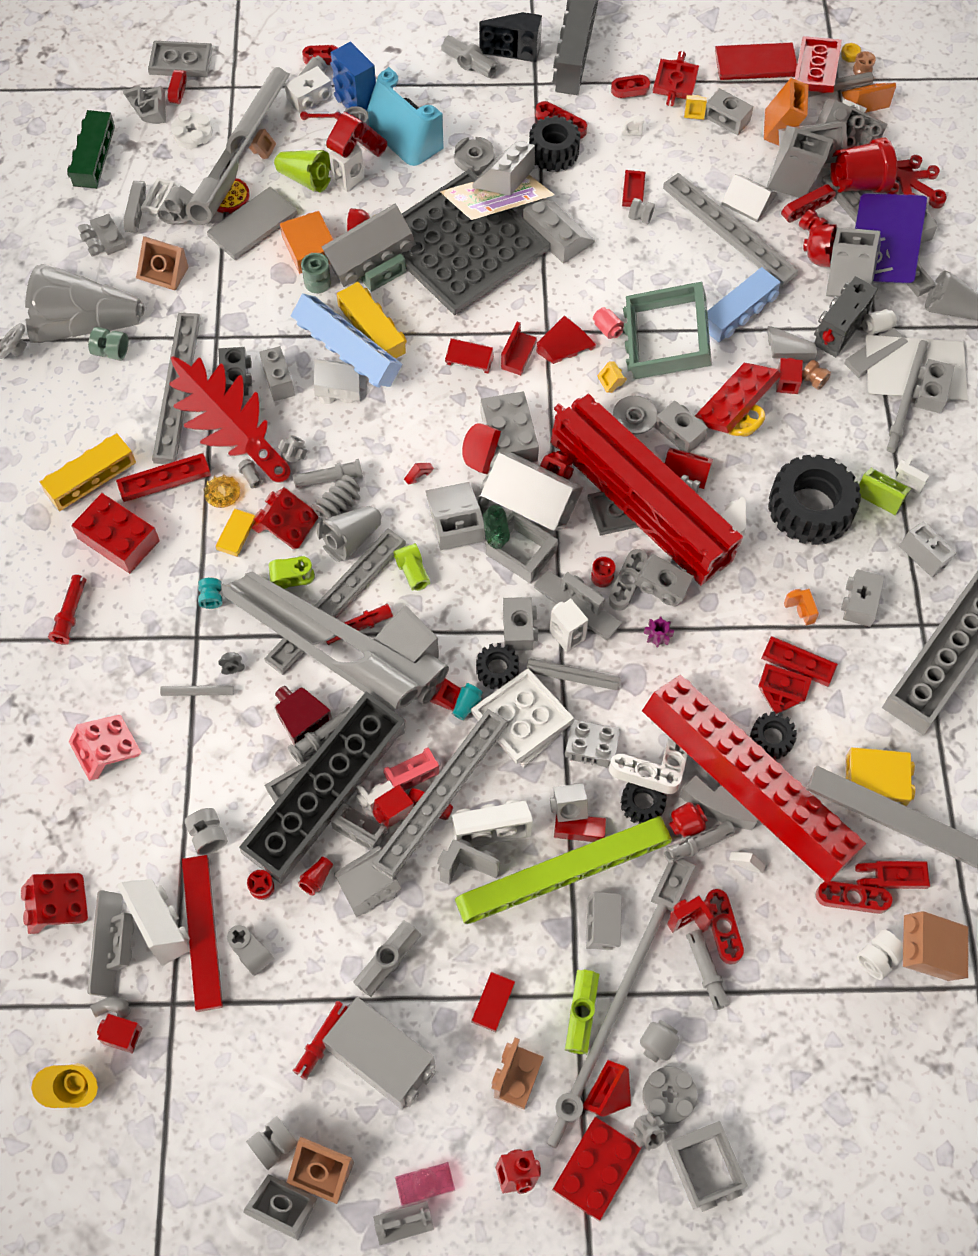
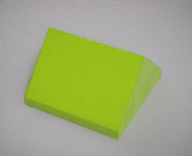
M872 467L864 473L859 483L861 498L893 515L897 514L912 489Z

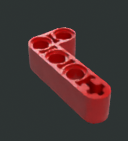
M343 112L327 138V148L346 158L352 153L355 145L358 144L368 152L380 157L387 148V141L362 120L348 112Z

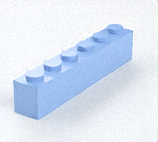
M302 293L291 314V317L297 321V325L302 329L309 330L314 339L323 341L328 350L338 353L340 355L339 358L343 362L352 364L355 367L354 371L360 375L367 376L369 383L378 388L381 386L391 387L403 364L316 296Z

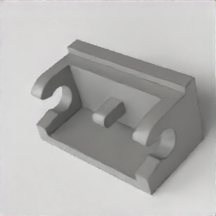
M924 521L908 531L899 545L931 577H934L941 568L944 569L957 553Z
M345 802L330 820L332 829L368 850L380 846L389 832V828L387 829L383 824L381 825L358 812Z
M594 891L587 898L586 949L613 950V947L621 946V894Z

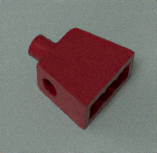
M282 686L275 693V696L280 701L275 706L277 716L293 745L302 740L307 732L313 733L332 719L330 709L303 687L292 693L287 686Z

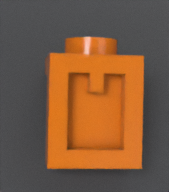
M795 589L786 595L784 601L785 608L797 606L798 615L800 618H803L805 625L815 624L819 613L810 589Z

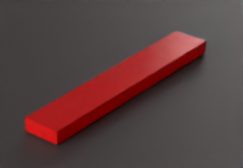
M208 855L183 858L182 868L188 935L190 938L189 946L195 1011L202 1012L223 1008Z

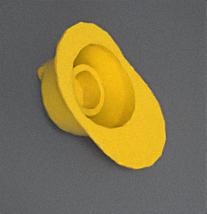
M75 1063L43 1068L33 1078L31 1090L36 1101L45 1107L79 1108L87 1106L94 1100L97 1095L98 1084L89 1068Z

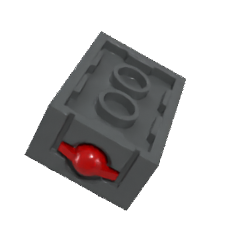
M856 276L850 283L846 282L840 292V297L835 296L829 306V311H824L818 320L821 324L814 333V336H816L814 342L816 347L836 358L862 324L865 315L869 314L878 288Z

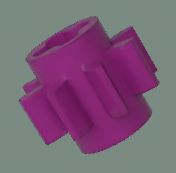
M662 616L655 621L649 619V627L644 629V634L649 635L647 643L652 642L656 645V648L663 643L669 645V637L674 635V630L669 629L671 621L663 620Z

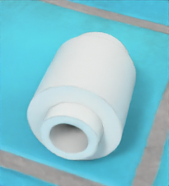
M887 309L866 314L862 321L863 330L869 335L889 331L892 327L896 326V315L892 310L888 311Z

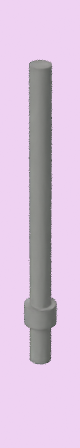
M925 340L919 342L895 423L890 428V439L886 449L890 453L896 451L898 441L903 436L904 421L928 346V342Z

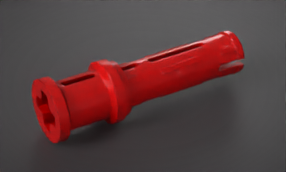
M72 575L61 611L54 617L55 625L53 631L48 635L49 640L54 643L66 645L70 642L69 634L71 628L76 624L74 615L87 581L81 575Z

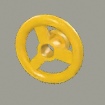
M755 404L751 410L758 413V420L750 418L747 413L731 430L729 435L745 437L753 434L764 423L765 411L763 408Z

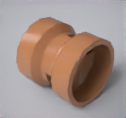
M811 360L802 371V379L810 381L812 386L819 390L826 384L832 373L826 368H820L817 361Z

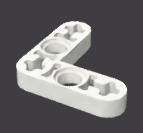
M669 737L661 765L625 754H616L611 759L609 772L617 779L665 794H673L677 792L680 786L688 754L681 747L679 751H674L676 743ZM667 760H676L679 766H672ZM645 770L650 773L651 777H643L639 774V771Z

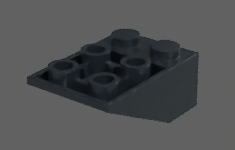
M521 12L480 21L479 48L482 54L537 62L541 46L542 15Z

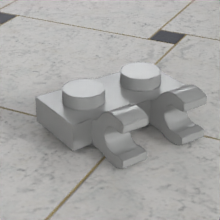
M109 213L89 220L90 225L81 224L78 226V230L81 233L79 235L82 241L86 242L89 247L88 251L91 256H96L103 251L109 255L127 248L124 238Z

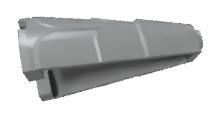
M46 264L35 266L27 285L25 308H29L27 313L30 319L26 318L25 320L30 343H43L90 334L94 327H101L112 331L139 325L140 317L144 315L145 311L144 303H141V300L133 295L107 284L101 285L83 276L80 277Z

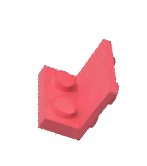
M121 715L77 724L69 739V743L89 781L98 779L105 765L138 757L141 753Z

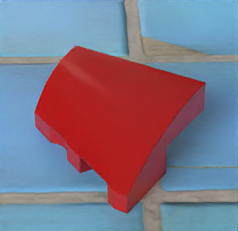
M564 315L537 342L536 353L550 363L555 364L561 362L564 358L577 356L578 352L589 348L591 351L596 347V344L578 325Z

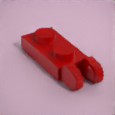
M876 861V863H858L855 865L856 872L870 873L875 871L876 878L856 880L857 885L884 889H928L930 887L928 864L926 861Z

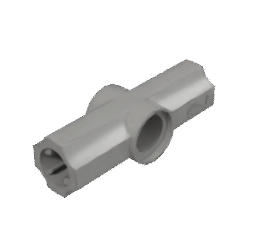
M448 35L441 45V51L455 58L464 70L472 68L491 79L498 69V63L482 54L481 49L474 43L466 45L453 36Z
M403 920L385 944L378 947L375 956L353 983L366 995L372 997L391 972L398 968L400 961L421 937V933L410 923ZM390 953L394 955V960L389 964H384L380 961L384 954Z

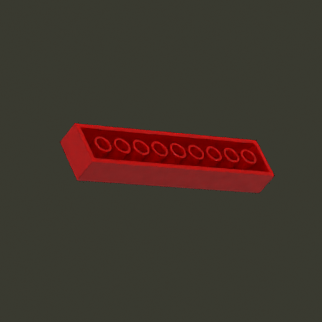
M681 674L654 691L642 709V712L827 884L866 845L857 833L853 832L837 815L833 814L822 804L817 797L806 790L800 781L788 773L780 763L776 762L744 730L732 722L724 712L720 711Z

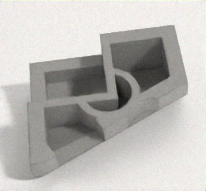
M138 86L123 91V94L142 121L153 124L166 123L165 90L162 86L145 91Z
M768 326L769 346H771L772 358H794L803 360V363H809L811 360L816 359L817 349L814 342Z

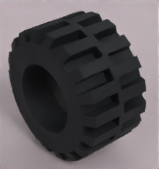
M547 116L544 120L539 119L537 123L532 125V129L529 132V144L535 145V166L539 165L540 169L543 170L545 168L549 172L551 170L560 172V169L566 170L568 166L572 167L574 165V161H577L579 155L580 131H578L577 125H573V121H567L565 117L558 118L553 116L550 118Z

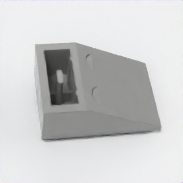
M834 99L826 100L816 124L845 121L847 148L868 144L873 139L882 138L888 125Z
M787 126L766 188L798 198L808 194L827 159L833 139Z
M837 228L826 296L840 297V292L845 283H850L855 276L871 285L873 284L881 246L880 231Z
M470 482L425 490L440 551L485 542V525Z

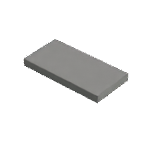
M268 187L209 229L207 235L231 258L236 260L279 229L280 223L297 216L298 212L295 207L272 187Z

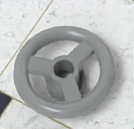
M19 323L15 325L0 342V359L6 357L10 352L18 357L25 350L27 343L21 339L25 332L24 324Z

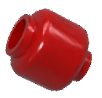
M687 802L671 812L673 821L669 825L676 836L681 834L684 838L686 836H695L704 831L706 828L705 822L708 820L699 804L694 805L692 802Z

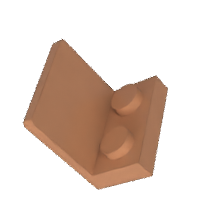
M515 1037L512 1044L507 1042L501 1061L504 1066L502 1070L497 1068L491 1088L495 1090L494 1098L524 1110L544 1057L519 1047L520 1039Z

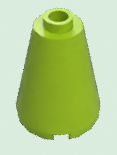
M324 150L280 152L274 159L277 172L314 192H323L331 181V177H328L331 170L330 155Z

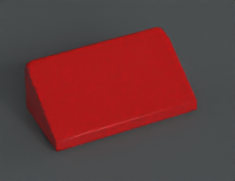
M556 815L554 838L595 842L605 838L606 818L588 816L587 819L558 822Z

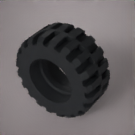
M803 455L802 459L796 457L790 461V464L786 463L781 467L780 472L777 473L769 495L768 509L771 512L770 517L774 523L778 522L777 528L781 532L785 531L787 537L792 540L793 538L799 539V542L803 544L806 541L811 542V545H819L821 541L827 544L832 542L833 538L839 539L842 537L844 532H847L861 502L860 486L857 481L854 482L856 478L851 471L848 472L844 464L836 463V459L831 457L829 459L823 458L824 455H816L815 457ZM802 489L818 490L829 497L834 507L825 511L811 510L798 501L795 492Z

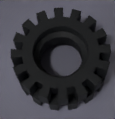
M492 643L489 644V649L486 647L482 648V653L479 652L476 659V674H478L479 681H483L485 687L489 684L490 689L494 690L495 686H498L499 689L518 676L519 657L515 655V650L513 648L509 650V646L506 644L503 648L501 643H497V647H494ZM496 659L503 660L507 668L503 673H493L488 668L489 663Z
M770 712L769 716L767 713H764L754 723L750 738L760 745L772 758L775 756L777 760L782 755L785 757L791 751L797 739L795 738L797 730H794V722L789 723L790 718L788 716L786 719H783V714L780 712L778 716H775V712ZM769 728L779 730L782 734V741L776 744L767 741L764 731Z
M628 782L622 792L621 810L625 811L624 816L626 818H631V822L634 823L636 820L641 824L662 816L666 807L667 794ZM638 793H647L652 797L653 805L648 809H641L635 804L634 797Z

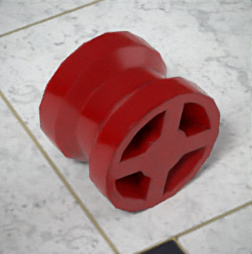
M253 871L247 879V887L254 898L265 900L273 894L275 885L267 871Z

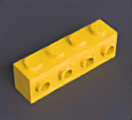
M356 282L336 293L338 307L355 328L395 359L406 353L405 344L407 340L404 334L396 330L392 319L385 316L381 305L373 301L367 288H363L359 282Z
M116 433L111 437L105 438L92 449L86 450L73 461L67 462L57 471L46 475L39 482L45 494L60 512L134 465L136 461L131 449Z

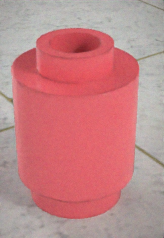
M602 307L595 312L593 316L594 324L608 339L618 338L623 333L624 323L610 309Z

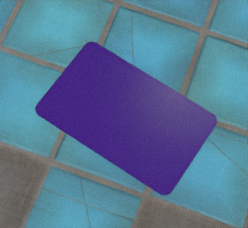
M866 193L860 197L855 229L880 231V238L885 237V240L881 241L880 252L882 253V259L877 263L876 270L893 268V270L875 274L874 282L912 283L915 280L927 205L926 196Z

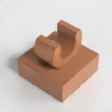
M259 129L249 149L253 154L258 153L262 159H267L271 155L276 142L266 129Z

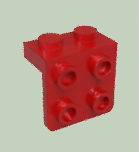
M285 487L277 492L272 491L265 500L267 503L265 508L260 509L253 518L255 523L251 528L257 533L267 529L289 547L297 549L319 516L310 506Z
M81 873L32 874L21 887V899L25 901L26 909L23 914V922L27 926L28 934H38L46 925L82 924L88 919L84 878Z

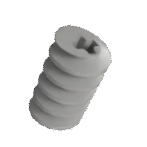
M343 475L342 480H338L335 486L330 487L329 492H325L322 498L317 499L316 504L311 505L312 509L321 519L341 514L339 510L346 513L348 508L345 504L352 507L354 505L352 498L357 501L361 499L358 494L360 487L350 476Z

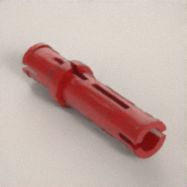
M388 603L369 612L368 610L363 611L362 615L343 623L357 631H361L368 627L370 629L374 628L375 624L392 618L393 614ZM335 636L334 638L326 641L327 645H330L331 643L341 640V638Z
M336 1001L312 1042L305 1046V1053L292 1070L298 1075L302 1068L306 1066L300 1076L304 1080L308 1079L318 1060H322L325 1056L323 1052L326 1047L322 1040L348 1008L345 1006L338 1015L343 1005L339 1001Z

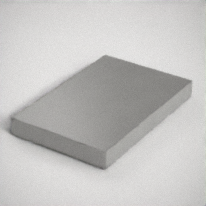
M154 40L148 73L149 75L172 76L174 70H184L187 77L208 78L213 50L212 43Z

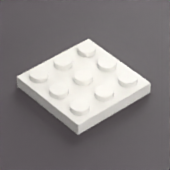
M529 668L471 708V713L478 721L487 709L508 721V726L496 742L516 764L574 723V717Z

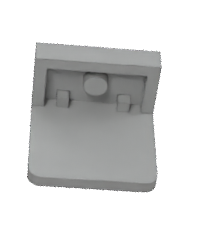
M454 839L448 851H442L437 863L439 864L440 881L448 885L460 863L494 878H497L500 868V861L494 853L486 850L481 852L474 849V846L465 840L458 842Z

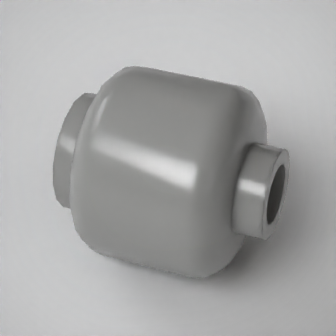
M659 1020L658 1023L651 1022L640 1039V1044L645 1049L643 1054L656 1063L659 1058L664 1061L669 1060L680 1042L679 1037L676 1035L678 1031L662 1020Z

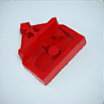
M766 663L758 687L776 715L779 712L781 713L805 702L812 678Z

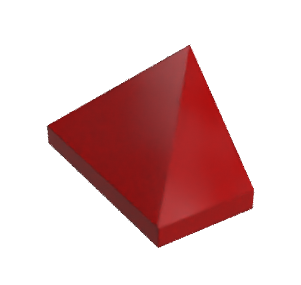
M607 1060L583 1104L584 1110L601 1117L631 1106L629 1069L610 1060Z

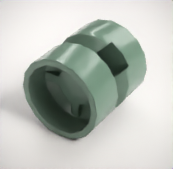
M321 253L306 255L301 262L305 288L309 292L316 294L327 291L331 286L328 259Z
M94 327L89 337V352L95 356L105 357L107 355L109 359L122 361L128 350V335L115 330L110 333L108 329Z

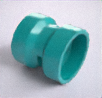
M209 577L199 580L198 590L201 594L198 596V605L205 609L220 607L222 605V596L219 592L222 590V582L217 578Z

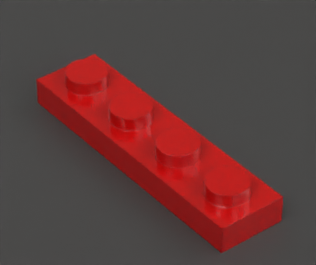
M200 453L116 479L124 503L211 476L204 453Z

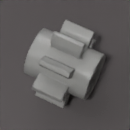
M289 435V438H286V440L282 439L278 447L282 453L281 457L292 463H296L300 459L304 460L308 451L304 446L305 441L293 435Z
M650 1113L638 1117L634 1122V1128L631 1129L635 1135L633 1140L639 1147L644 1145L648 1151L659 1147L663 1143L665 1135H667L663 1129L664 1122L659 1116L653 1118Z

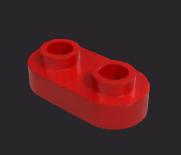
M641 74L619 77L611 83V93L617 98L644 95L650 89V79Z

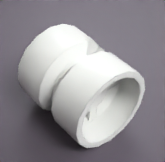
M881 930L872 939V945H866L857 954V960L860 965L878 980H883L892 971V965H898L903 960V943L887 930Z

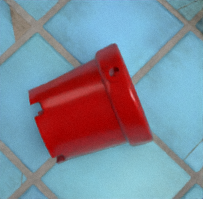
M886 137L873 139L868 144L836 150L833 153L832 157L837 158L836 162L830 165V173L833 186L840 187L837 190L838 192L871 190L874 193H888L893 188L897 176V157L891 141Z

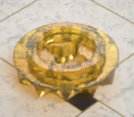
M225 474L220 477L214 475L213 479L207 481L206 487L203 488L206 501L217 508L231 506L240 496L239 483L233 476L227 477ZM218 486H222V488L225 489L226 496L221 494V492L218 490Z

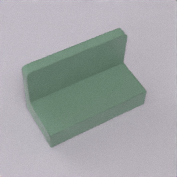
M398 254L366 272L364 276L360 277V280L372 292L406 273L405 258Z

